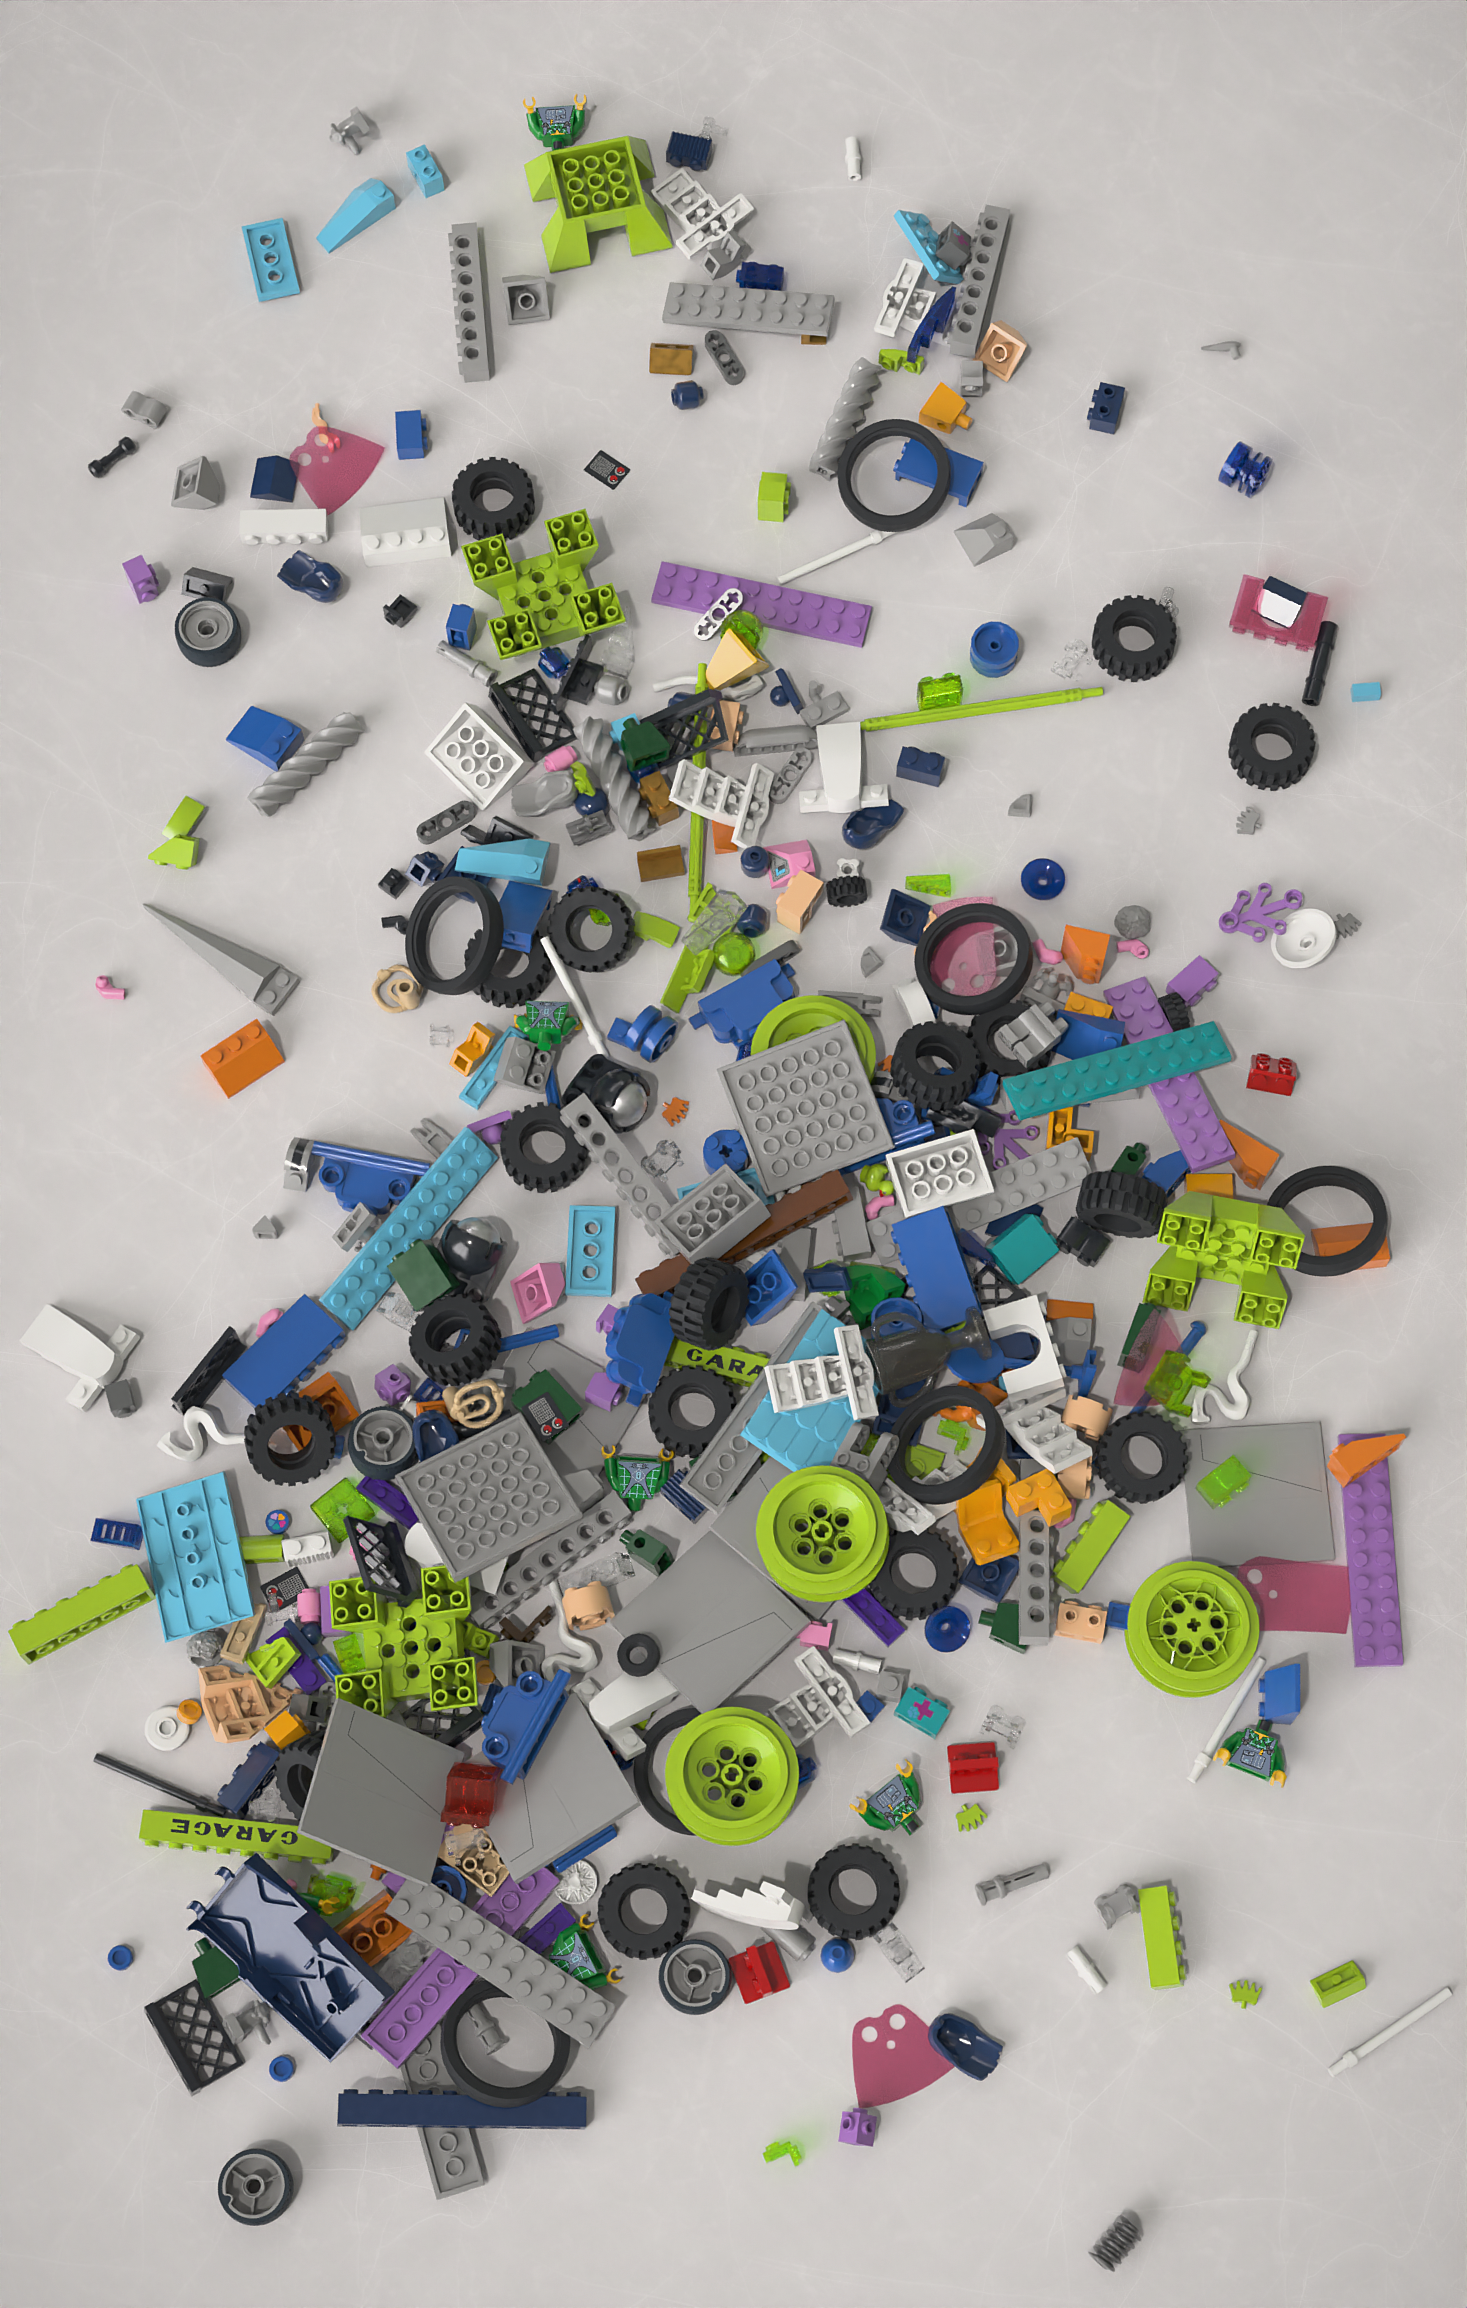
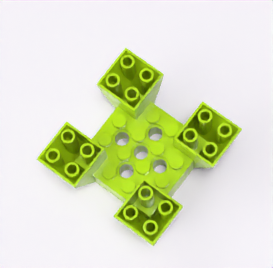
M623 136L545 152L524 164L532 201L536 202L555 198L557 210L541 234L550 273L591 265L586 235L588 232L624 225L632 256L673 248L664 210L642 190L639 180L655 177L646 140L632 136Z
M586 509L545 520L544 524L551 552L523 561L512 562L503 533L461 546L474 585L499 601L503 616L487 620L500 660L524 655L626 622L613 583L588 590L583 576L584 569L599 548Z
M1188 1191L1164 1208L1157 1243L1171 1246L1150 1269L1142 1303H1151L1155 1306L1188 1312L1196 1277L1239 1285L1233 1321L1279 1329L1288 1296L1274 1265L1296 1269L1305 1234L1282 1208Z
M445 1565L421 1568L423 1598L414 1599L407 1608L400 1607L398 1602L389 1603L385 1595L367 1591L362 1577L329 1581L332 1629L363 1634L366 1668L364 1672L335 1675L336 1699L340 1698L383 1718L387 1717L398 1702L430 1698L431 1711L479 1705L475 1657L464 1658L462 1622L472 1610L469 1576L455 1583ZM416 1622L415 1629L409 1631L411 1623ZM441 1642L440 1649L434 1652L435 1644ZM418 1645L417 1652L411 1655L412 1647ZM395 1648L394 1655L388 1658L389 1651ZM419 1668V1675L416 1678H413L412 1674L414 1670Z

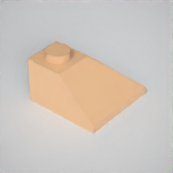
M1000 320L991 323L973 361H983L985 369L1008 382L1027 347V343L1016 329Z

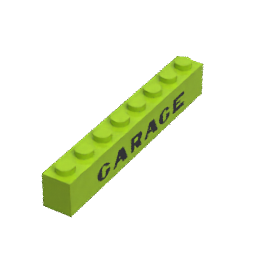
M674 1335L664 1366L682 1370V1366L689 1365V1369H695L696 1365L703 1366L704 1371H708L709 1368L715 1370L718 1377L722 1375L726 1382L750 1387L770 1359L762 1353H754V1355L745 1353V1350L739 1347H732V1349L721 1347L708 1351L683 1342Z
M143 1809L139 1839L145 1842V1846L159 1847V1844H168L170 1849L183 1850V1846L192 1847V1851L206 1853L207 1849H214L217 1854L230 1855L231 1851L240 1852V1856L248 1858L258 1853L264 1855V1859L268 1860L288 1857L289 1862L302 1863V1859L312 1860L311 1863L315 1865H326V1862H333L334 1848L297 1833L299 1826Z

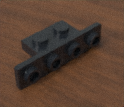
M586 635L584 640L579 642L575 658L570 660L566 676H562L558 692L552 696L551 706L553 707L554 715L559 716L567 699L587 705L594 692L595 683L600 680L603 674V665L586 660L593 647L590 635Z
M498 816L492 818L487 833L473 825H468L460 833L469 842L479 845L533 839L534 835Z
M966 1100L960 1105H953L952 1108L944 1110V1107H941L940 1110H932L931 1107H928L929 1110L926 1115L934 1124L944 1125L955 1134L974 1129L991 1138L995 1136L1002 1120L1001 1117Z

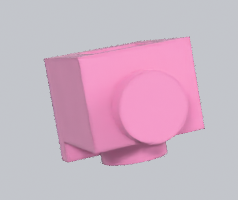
M811 1621V1624L796 1637L800 1639V1646L809 1648L814 1646L816 1649L828 1651L833 1623H828L827 1627H823V1623Z

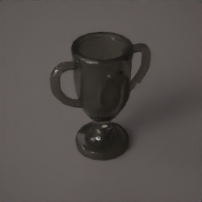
M975 1306L968 1307L965 1310V1326L948 1334L936 1328L924 1327L918 1319L902 1312L887 1313L874 1320L871 1327L874 1339H867L864 1342V1349L871 1361L874 1381L879 1392L883 1396L888 1395L889 1401L893 1406L906 1408L919 1397L928 1393L933 1386L936 1373L947 1364L952 1352L964 1348H973L983 1361L992 1358L989 1337L981 1315ZM893 1321H902L915 1326V1328L883 1336L880 1334L881 1326ZM927 1378L925 1384L917 1393L903 1399L897 1398L896 1390Z

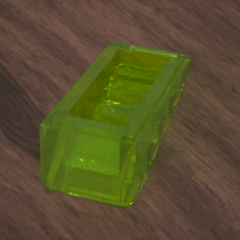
M950 875L907 876L905 878V889L950 898Z

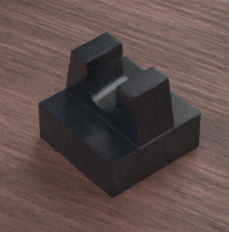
M391 868L378 883V887L396 900L410 882L396 869Z

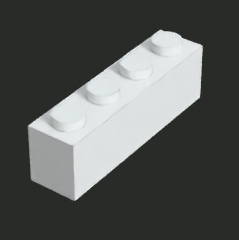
M326 509L240 510L239 534L242 544L256 545L258 543H268L270 545L279 543L299 544L301 542L320 544L328 542V515Z

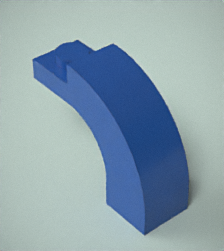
M941 1067L935 1071L934 1075L945 1076L954 1072ZM989 1072L983 1077L977 1078L971 1094L964 1100L978 1107L991 1105L998 1088L996 1081L999 1075Z

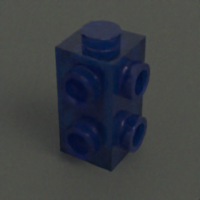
M742 262L741 270H737L736 282L739 283V288L782 291L784 267L775 264L764 265L757 262Z

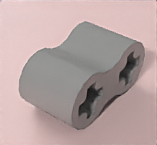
M132 391L121 411L131 419L139 420L149 427L156 428L167 408L158 400L147 398L137 391Z

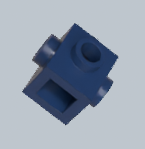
M427 851L422 854H416L412 858L405 874L420 887L437 882L445 864L438 859L437 855Z

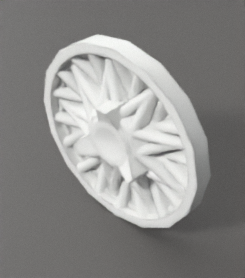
M172 1706L161 1707L154 1710L148 1717L145 1724V1735L148 1742L156 1749L172 1751L180 1747L187 1740L190 1732L189 1724H185L178 1719V1708Z
M580 1860L561 1873H558L556 1870L554 1872V1876L560 1880L554 1892L562 1902L569 1905H581L589 1901L594 1895L597 1888V1876L587 1862Z

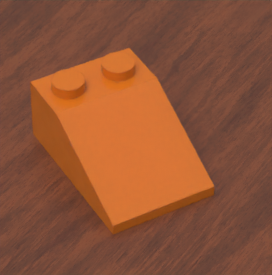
M1220 1119L1219 1123L1235 1152V1158L1229 1160L1230 1164L1246 1186L1251 1189L1261 1190L1274 1170L1280 1154Z
M1403 1433L1351 1441L1346 1446L1344 1443H1341L1329 1456L1330 1461L1327 1467L1342 1487L1345 1488L1397 1451L1406 1439V1436Z

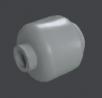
M604 675L595 683L594 693L601 703L619 705L627 698L628 686L620 677Z

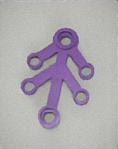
M1262 883L1258 887V893L1249 910L1240 914L1243 906L1248 905L1251 901L1250 893L1246 890H1241L1237 894V900L1231 911L1223 913L1219 918V927L1225 933L1240 931L1250 935L1258 943L1265 940V930L1261 927L1254 928L1245 924V922L1250 920L1272 928L1275 934L1283 935L1287 931L1286 922L1275 920L1265 915L1285 908H1299L1303 902L1302 894L1296 889H1291L1285 893L1284 899L1262 906L1265 898L1270 897L1272 894L1271 885ZM1264 888H1267L1269 890L1266 893L1261 892V890ZM1241 896H1247V897H1248V898L1245 899V900H1241V899H1240ZM1293 899L1297 900L1296 903H1290ZM1230 921L1234 923L1232 925H1226V923ZM1279 925L1284 926L1283 929L1280 930L1276 929V927ZM1262 933V936L1256 937L1255 934Z
M1015 1110L1010 1111L1009 1114H995L1002 1118L1001 1123H1009L1016 1126L1021 1122L1019 1119L1017 1121L1011 1120L1010 1117L1016 1115ZM1030 1125L1025 1129H1000L998 1127L994 1136V1159L992 1163L994 1170L1006 1166L1003 1145L1019 1160L1029 1157L1012 1139L1035 1140L1038 1135V1130L1035 1126ZM1032 1130L1035 1132V1135L1029 1136L1027 1131ZM978 1132L979 1147L981 1145L987 1147L986 1151H981L982 1156H986L990 1150L987 1135ZM1002 1161L1004 1165L998 1167L995 1162Z

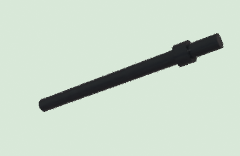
M99 1753L94 1757L93 1762L192 1804L199 1811L204 1813L208 1811L222 1818L226 1813L227 1809L210 1802L209 1798L202 1795L200 1797Z

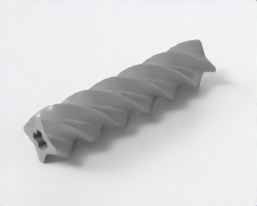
M861 357L853 365L849 373V379L842 388L841 397L834 406L833 414L829 418L825 432L818 442L817 450L810 460V472L819 474L828 481H830V475L838 472V458L841 457L846 447V440L854 437L856 434L853 423L863 418L861 406L871 401L869 388L879 383L876 371L882 369L881 366L870 363L864 357Z
M343 712V714L334 717L327 728L320 730L310 743L303 745L297 751L295 757L286 760L279 771L269 775L262 786L255 788L247 797L248 800L257 808L262 816L263 814L267 817L274 815L279 803L291 800L295 789L305 787L309 783L311 774L322 772L327 760L339 757L342 747L353 744L357 740L358 732L365 730L350 712Z
M589 716L582 724L573 728L574 734L581 742L583 752L590 760L593 772L600 779L601 788L609 797L611 808L618 815L620 826L627 834L628 840L635 839L641 841L647 834L657 828L648 824L649 811L639 806L640 793L629 787L631 782L630 773L620 769L622 763L621 755L611 751L612 737L602 733L603 719H593Z

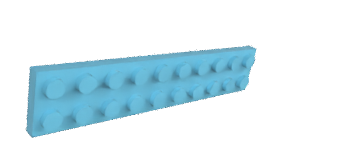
M464 1127L332 1283L319 1301L348 1329L353 1331L395 1281L387 1267L393 1262L392 1258L402 1251L404 1253L410 1249L409 1245L420 1238L421 1240L430 1239L498 1157L469 1128Z

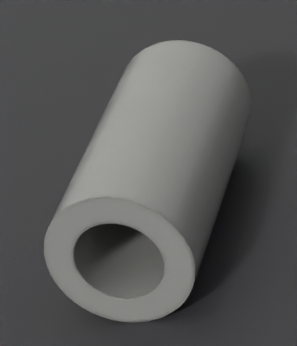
M760 1928L796 1961L800 1958L804 1961L813 1951L811 1948L813 1942L798 1929Z

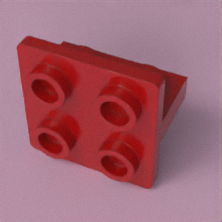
M1263 1053L1252 1055L1246 1088L1291 1096L1297 1076L1296 1063L1289 1058L1274 1059Z
M994 1742L949 1745L947 1747L952 1794L999 1790L997 1771L999 1764Z
M773 1941L758 1947L755 1945L746 1948L745 1952L728 1959L745 2004L790 1988L788 1978Z

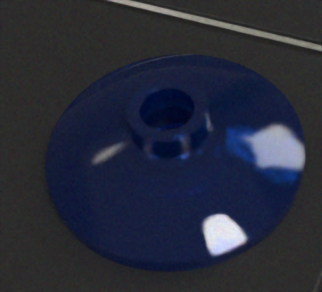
M1039 858L1029 862L1024 867L1021 873V885L1030 897L1037 900H1050L1058 896L1063 890L1065 874L1061 866L1055 861ZM1045 880L1046 884L1041 885L1038 881Z
M954 1606L938 1608L926 1620L924 1627L925 1638L933 1649L945 1653L953 1652L961 1648L969 1637V1618L961 1609ZM945 1623H948V1628L946 1630H942L941 1627Z

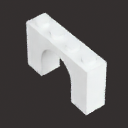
M1037 1295L983 1311L992 1340L1017 1332H1025L1034 1335L1041 1342L1040 1353L1031 1364L1002 1373L1011 1402L1065 1386L1062 1379L1067 1377L1063 1364L1058 1365L1056 1357H1059L1060 1353L1057 1344L1051 1343L1050 1336L1054 1334L1050 1322L1045 1323L1043 1316L1047 1315L1043 1301L1038 1302Z

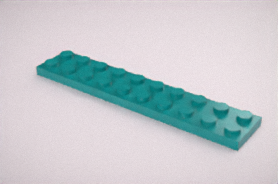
M1211 1021L1003 1079L1002 1085L1020 1121L1231 1061L1232 1056L1215 1022Z

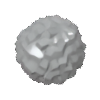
M1125 906L1118 911L1115 917V928H1117L1121 936L1127 939L1142 937L1149 931V912L1141 906Z
M215 1631L200 1632L191 1637L186 1644L190 1662L198 1667H211L223 1659L220 1656L223 1642L221 1637L216 1636Z

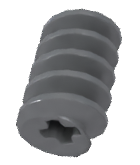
M1123 2215L1119 2216L1123 2224L1116 2221L1113 2223L1116 2231L1111 2229L1106 2231L1110 2239L1103 2236L1100 2238L1103 2247L1095 2244L1093 2248L1096 2254L1088 2252L1100 2266L1112 2272L1115 2271L1113 2262L1122 2263L1119 2254L1128 2256L1125 2249L1126 2246L1132 2249L1135 2248L1132 2239L1142 2240L1138 2234L1139 2230Z

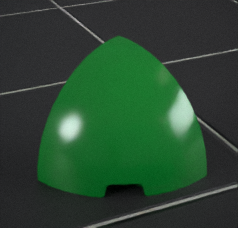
M868 1265L847 1266L846 1268L853 1287L850 1291H844L846 1301L850 1304V1313L855 1323L859 1326L860 1330L871 1326V1313L874 1307L883 1300L900 1298L904 1291L905 1283L893 1273L878 1267Z

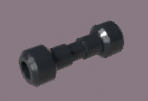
M123 437L110 454L105 455L100 460H93L89 463L88 470L95 478H100L105 474V469L112 465V462L125 454L130 455L136 450V445L129 437Z

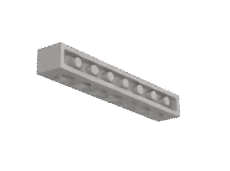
M986 205L984 213L980 212L978 225H981L980 230H975L973 242H976V245L971 246L969 259H972V261L967 263L965 269L967 280H963L960 292L963 293V296L958 297L956 310H959L958 315L954 314L951 327H954V331H949L947 344H950L951 354L975 358L1009 224L1011 209Z
M477 223L451 224L452 233H448L449 246H453V251H450V262L455 264V269L451 270L452 283L456 282V288H452L453 300L458 301V306H454L455 319H459V325H455L456 337L461 339V343H457L458 356H462V362H458L459 374H464L465 383L490 381Z
M585 1093L581 1094L560 1111L562 1114L560 1119L566 1127H572L576 1133L574 1137L581 1146L585 1144L590 1151L588 1155L595 1164L599 1163L604 1169L602 1171L604 1177L609 1182L613 1181L618 1187L616 1192L624 1201L628 1200L632 1206L630 1210L637 1219L641 1217L646 1224L644 1228L651 1237L655 1236L660 1242L658 1244L660 1250L665 1255L674 1256L679 1250L663 1234L662 1230L655 1223L656 1219L651 1218L648 1214L649 1208L655 1207L658 1209L660 1217L671 1208L670 1204ZM580 1116H585L589 1119L588 1127L584 1128L579 1125L578 1118ZM594 1134L602 1136L603 1144L601 1146L593 1143L592 1137ZM612 1152L617 1156L616 1164H610L607 1161V1153ZM625 1170L631 1174L630 1182L621 1180V1171ZM636 1189L644 1191L645 1199L643 1201L635 1198L634 1192Z
M1021 1459L1019 1481L1047 1468L1035 1459ZM1032 1510L1019 1516V1645L1047 1646L1049 1637L1053 1638L1054 1624L1049 1623V1615H1053L1054 1601L1049 1600V1592L1053 1593L1054 1579L1049 1578V1570H1053L1054 1558L1049 1556V1548H1053L1054 1537L1053 1534H1049V1526L1039 1510ZM1037 1526L1042 1531L1034 1532L1031 1530V1527ZM1037 1548L1042 1553L1039 1555L1033 1554L1031 1549ZM1031 1571H1039L1042 1576L1035 1577L1031 1574ZM1039 1593L1042 1598L1034 1599L1030 1594ZM1038 1615L1042 1618V1621L1035 1622L1031 1619V1616Z
M615 1491L583 1513V1518L564 1527L506 1570L501 1576L495 1595L480 1590L471 1596L472 1610L469 1615L480 1629L485 1627L486 1629L491 1628L498 1622L497 1618L503 1613L506 1615L516 1609V1604L522 1599L525 1601L530 1599L536 1593L535 1590L538 1587L550 1584L555 1579L554 1575L561 1570L566 1572L574 1565L573 1561L577 1558H584L593 1551L592 1547L597 1543H605L612 1537L611 1533L616 1529L622 1530L631 1522L632 1514ZM604 1515L612 1518L611 1523L607 1525L601 1524L599 1520ZM585 1529H590L593 1531V1535L591 1538L584 1539L580 1536L581 1532ZM571 1543L575 1547L572 1552L565 1553L562 1551L563 1545ZM552 1557L556 1562L553 1566L546 1567L543 1565L544 1559ZM529 1571L537 1574L536 1578L532 1581L524 1579V1575ZM510 1585L518 1588L514 1595H507L505 1589ZM494 1599L499 1602L495 1609L486 1608V1603L489 1600Z

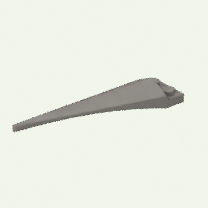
M143 904V907L205 959L250 1001L272 1016L276 1014L299 984V979L281 968L280 965L152 906Z

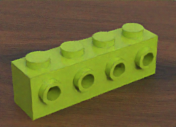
M1109 1500L1098 1501L1090 1511L1092 1516L1088 1521L1085 1520L1080 1525L1077 1531L1079 1535L1075 1541L1071 1540L1064 1550L1067 1552L1062 1560L1058 1559L1053 1565V1573L1050 1578H1053L1055 1582L1071 1594H1078L1131 1517Z
M1167 1885L1138 1889L1151 1988L1161 1990L1183 1987V1980L1187 1979L1185 1965H1181L1180 1955H1183L1182 1941L1178 1940L1177 1931L1180 1930V1922L1178 1916H1174L1173 1906H1177L1175 1892L1171 1891V1888Z

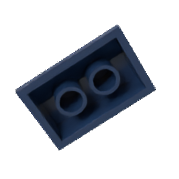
M261 1741L258 1745L254 1744L247 1753L248 1759L243 1765L239 1764L232 1774L234 1778L228 1785L224 1784L219 1790L217 1801L241 1820H244L275 1778L274 1770L277 1767L275 1763L279 1752Z

